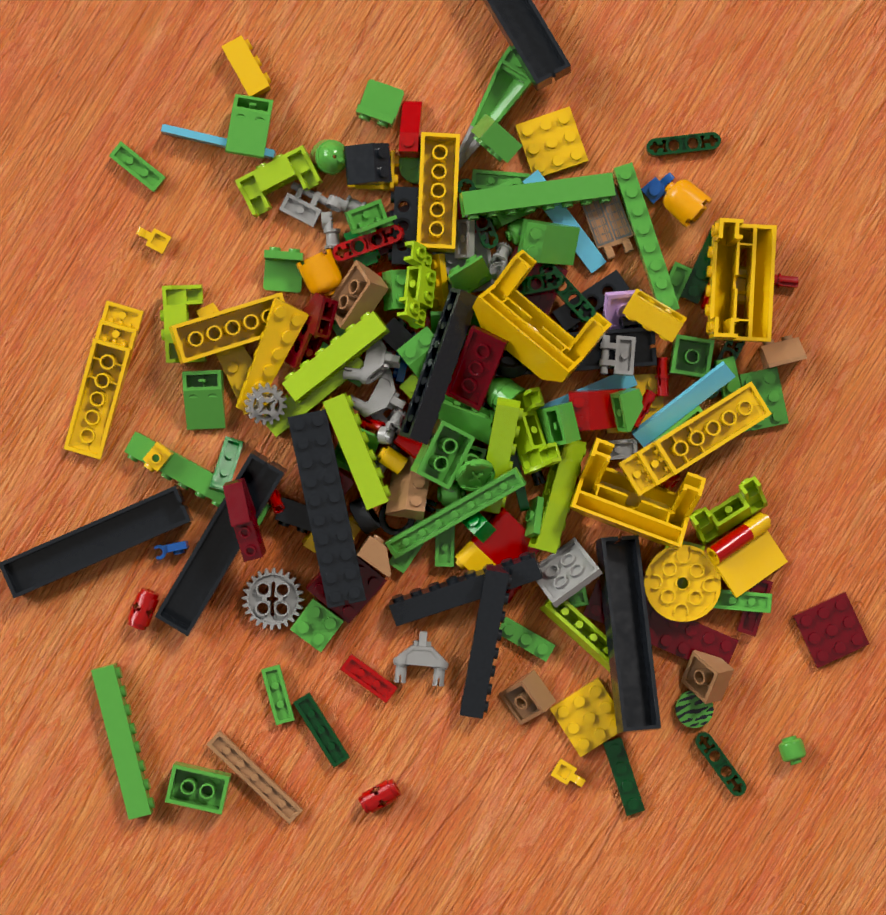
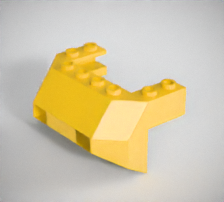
M719 218L711 227L712 243L708 247V258H711L710 266H707V277H710V283L706 285V297H709V303L705 305V316H708L706 334H709V339L771 342L777 225L743 224L744 219ZM740 249H747L746 267L739 266ZM737 304L744 305V319L736 318Z
M522 249L513 256L494 284L477 297L472 307L480 327L509 341L506 350L535 375L543 380L563 382L588 356L612 324L597 312L588 320L575 338L517 290L537 263L535 259Z
M596 438L584 464L569 508L588 518L628 533L639 535V537L677 549L681 548L689 516H691L702 496L706 478L688 472L677 493L655 486L641 496H637L624 473L607 467L615 444Z

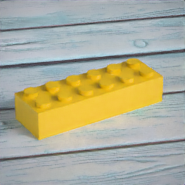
M421 132L416 242L426 246L427 252H455L460 134Z
M282 292L170 326V334L180 365L261 340L260 336L262 330L264 331L266 319L274 298L276 297L285 302Z

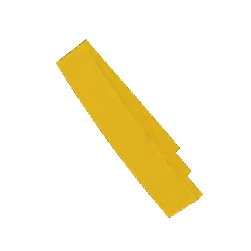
M106 301L102 319L99 321L96 336L93 338L64 449L101 460L144 315L143 310Z
M751 381L619 462L618 465L637 496H641L764 420L772 413Z

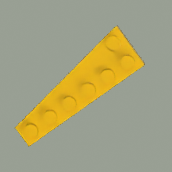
M276 297L274 298L266 319L264 331L262 330L259 346L254 353V360L249 367L247 378L244 381L236 404L238 409L246 412L245 408L248 405H245L244 400H249L246 394L253 393L252 387L258 389L259 383L262 387H265L266 382L271 386L309 316L306 312ZM255 398L254 403H253V408H254V405H255L256 402H257V399H256V398Z
M214 303L196 310L199 317L219 311ZM243 345L216 353L237 400L247 378L249 367L253 362V359Z

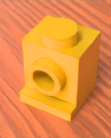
M157 441L142 460L146 462L144 466L148 470L159 472L174 453ZM155 454L159 456L158 462L153 460Z

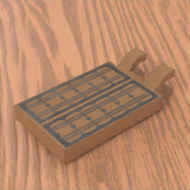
M616 186V196L610 202L599 203V201H592L590 205L581 206L596 248H603L607 260L615 258L612 248L615 245L622 244L625 254L633 250L629 238L634 235Z

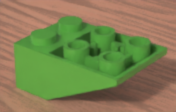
M235 94L225 149L226 153L264 159L274 100Z
M475 254L466 260L464 266L460 267L457 265L449 270L447 281L452 288L462 289L471 293L493 278L482 255L477 257Z
M223 371L182 372L187 430L226 428Z
M572 402L536 410L546 444L556 442L558 446L581 440Z

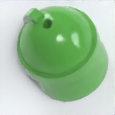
M321 140L312 148L310 158L317 171L337 175L346 168L344 145L339 141Z
M495 377L486 397L487 403L495 411L498 397L513 400L518 394L525 392L526 389L516 384L510 378Z

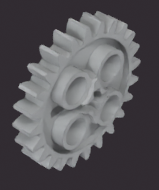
M274 567L272 573H270L265 568L264 575L258 571V578L253 575L251 576L253 583L246 582L249 589H243L247 596H243L242 599L247 600V603L243 604L242 607L249 608L245 614H252L250 621L255 618L257 619L256 626L262 622L263 629L267 625H270L271 630L274 629V625L281 629V623H284L286 627L289 626L288 620L294 622L293 615H300L297 609H303L299 602L304 601V598L299 597V595L304 591L297 589L301 583L295 584L296 577L290 579V572L283 575V569L276 573V568ZM272 582H275L274 596L278 598L274 602V616L271 615L272 601L268 600V597L272 596ZM260 584L268 585L269 591L267 594H262L259 591ZM280 584L288 587L287 594L282 595L278 592ZM260 603L267 604L268 611L266 613H261L258 610ZM281 603L287 606L288 610L285 614H281L277 610V606Z

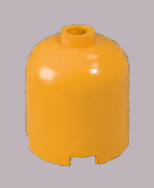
M686 179L679 180L675 184L671 182L665 188L667 193L663 199L665 208L686 229L690 227L689 222L691 220L697 221L706 211L707 207L705 204L712 202V199Z
M331 248L326 250L327 254L325 255L323 252H320L305 259V264L302 265L301 262L296 264L307 288L312 294L319 293L330 296L334 294L335 288L342 282V274L333 257Z

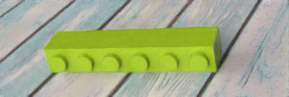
M374 311L371 313L366 312L361 316V321L356 325L351 324L345 329L346 333L341 337L336 336L333 338L327 348L319 349L312 360L304 361L299 366L300 369L295 373L291 372L284 378L285 381L282 382V385L295 402L301 403L390 332L377 313Z
M359 356L346 367L361 369L364 367V360ZM342 369L301 403L295 402L291 396L285 395L287 400L284 403H286L287 408H282L285 414H279L280 420L273 419V424L266 421V426L274 436H280L289 428L287 417L308 413L348 380L343 379V371L345 370Z
M343 393L324 401V407L366 509L369 510L390 500L389 496H391L388 485L384 486L383 472L380 467L377 468L374 462L377 460L373 449L370 450L367 445L369 438L365 431L362 432L360 428L362 421L359 414L354 413L352 407L355 405L351 395L347 396V393Z
M497 398L486 460L493 465L495 471L494 479L508 472L513 467V461H510V457L515 455L517 444L513 442L514 437L518 438L520 426H517V422L522 420L524 410L520 408L521 401ZM506 496L481 511L500 514L501 507H505Z
M577 440L568 444L558 445L562 461L551 466L542 494L544 505L540 534L530 538L528 546L554 554L560 548V538L562 531L566 527L565 520L567 513L570 511L572 494H574L576 488L575 483L577 476L581 472L582 458L586 454V442Z
M548 598L540 607V610L610 672L606 635L567 600L555 608Z

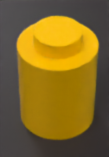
M387 446V448L382 447L377 455L379 457L378 462L395 474L400 473L408 458L390 446Z

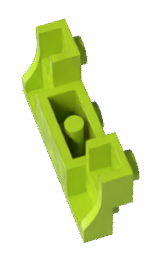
M303 145L284 155L279 154L275 156L273 161L267 164H259L256 170L235 180L254 217H258L272 209L266 195L299 179L305 191L323 183L316 166Z
M414 240L405 242V246L411 249V256H405L403 261L413 266L407 267L404 297H399V302L405 304V311L397 312V317L407 321L410 327L419 329L425 327L426 309L433 308L436 271L431 269L432 254L426 251V246Z
M203 285L162 286L163 310H160V319L164 321V329H161L162 341L165 340L166 363H180L169 327L189 321L188 305L204 304ZM203 357L187 363L207 362V357Z
M540 387L530 388L517 395L513 400L521 401L520 408L524 410L522 420L517 422V426H520L518 438L514 437V442L517 444L516 448L524 475L533 474L545 467H551L562 461L556 442L546 444L536 410L545 406Z
M755 476L744 479L738 486L739 493L731 496L720 505L715 506L710 511L706 506L702 509L699 508L689 516L691 524L696 530L697 538L703 546L768 506L762 491V485Z

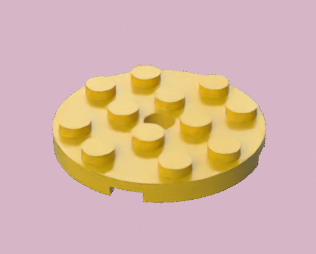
M682 545L678 549L668 547L656 554L647 566L644 575L645 595L652 608L669 620L678 622L697 620L710 612L717 603L721 592V575L707 553L700 548L691 545ZM682 577L688 581V585L684 589L679 588L677 585L678 579Z

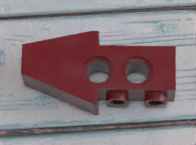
M319 293L314 294L302 310L309 316L284 362L299 370V366L304 361H310L315 357V353L320 349L323 340H329L339 303L337 300Z
M241 478L225 482L223 489L231 527H234L243 560L246 562L262 558L266 553V549L256 519V510L245 479Z

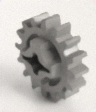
M266 382L265 387H262L260 383L258 384V389L252 387L253 393L246 394L249 400H244L245 405H248L245 410L250 412L249 418H254L255 423L261 420L263 425L266 424V421L273 424V419L279 421L278 415L285 414L282 408H287L286 403H284L287 399L285 395H282L283 391L281 389L277 390L275 384L270 387L268 382ZM255 398H256V399H257V402H256V404L254 405V408H253V403H254V400H255ZM277 400H278V406H277V408H276V410H275V404L277 403ZM263 402H266V403H268L269 405H268V406H265V405H263Z

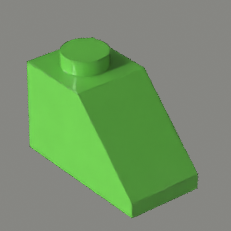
M627 388L610 394L618 431L630 432L643 409V397L640 389Z

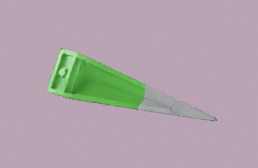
M510 45L498 62L487 90L459 148V170L480 146L473 139L475 136L471 132L473 127L485 114L499 123L532 84Z

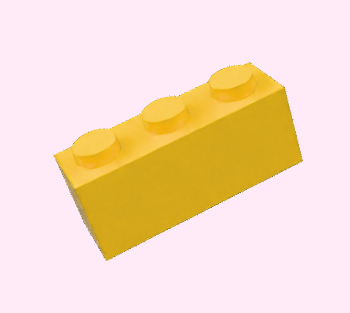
M241 35L221 46L248 96L258 97L271 89L269 84L272 82L266 72L263 74L259 68L263 65L258 56L253 57L250 51L253 47L248 39L244 40Z
M638 288L622 312L629 320L637 321L642 324L644 329L654 331L659 334L661 339L670 342L674 341L687 317Z

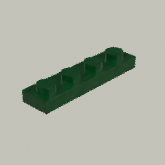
M711 229L680 296L695 304L699 303L710 277H707V266H710L711 258H708V247L712 243Z
M309 692L294 701L293 704L333 768L349 759L348 752L311 693Z
M617 737L605 741L603 745L626 815L629 816L644 811L645 808L622 738Z

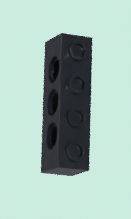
M395 187V191H391V203H394V211H390V216L397 215L398 219L393 220V225L406 222L409 228L404 231V238L401 241H416L418 187ZM405 202L409 205L410 208L407 212H401L398 209L401 203ZM393 229V233L389 234V237L397 238L399 231ZM398 242L392 244V249L388 250V261H392V266H413L403 261L405 256H411V249L407 247L406 250L400 251L397 249Z
M617 270L581 293L586 299L594 298L596 300L595 311L599 309L603 311L605 296L602 290L604 287L611 288L612 292L629 290V287ZM576 296L569 302L572 305H576L579 303L580 298ZM583 302V304L580 307L584 312L583 317L585 318L586 316H588L590 318L591 310L586 311L583 308V305H585V303ZM564 304L553 311L552 315L564 330L572 332L580 327L578 323L581 320L573 318L570 315L571 309Z

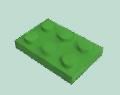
M777 367L739 375L741 387L752 381L772 413L764 420L750 428L751 431L789 423Z

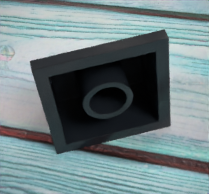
M389 143L344 146L347 185H383L392 182Z

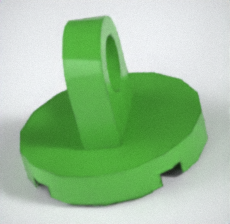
M472 453L467 454L462 466H460L456 473L458 484L462 489L468 491L480 488L494 480L495 477L492 463L488 460L480 459Z

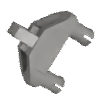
M380 339L366 351L364 367L361 369L344 367L343 379L359 380L362 384H370L383 375L385 370L400 368L401 357L388 352Z
M391 368L385 370V373L378 378L379 382L369 401L365 402L351 394L353 402H355V406L352 408L361 412L362 417L374 416L388 409L392 410L393 407L404 410L406 402L398 398L400 394L396 393Z
M420 631L419 641L414 640L413 645L393 658V663L396 665L394 682L399 683V676L401 675V683H406L407 666L409 665L430 666L434 668L432 686H437L439 678V686L444 687L445 670L448 668L449 663L431 646V642L427 641V631Z

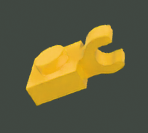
M141 227L136 232L137 235L148 240L146 246L161 254H164L172 238L155 228L152 233Z
M560 758L551 773V776L568 785L569 781H572L582 787L586 781L583 777L575 774L577 770L575 766Z

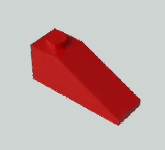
M403 101L399 134V154L401 158H420L422 101Z

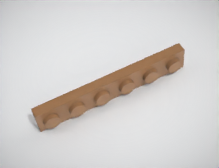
M221 730L206 744L289 824L303 811L300 805Z

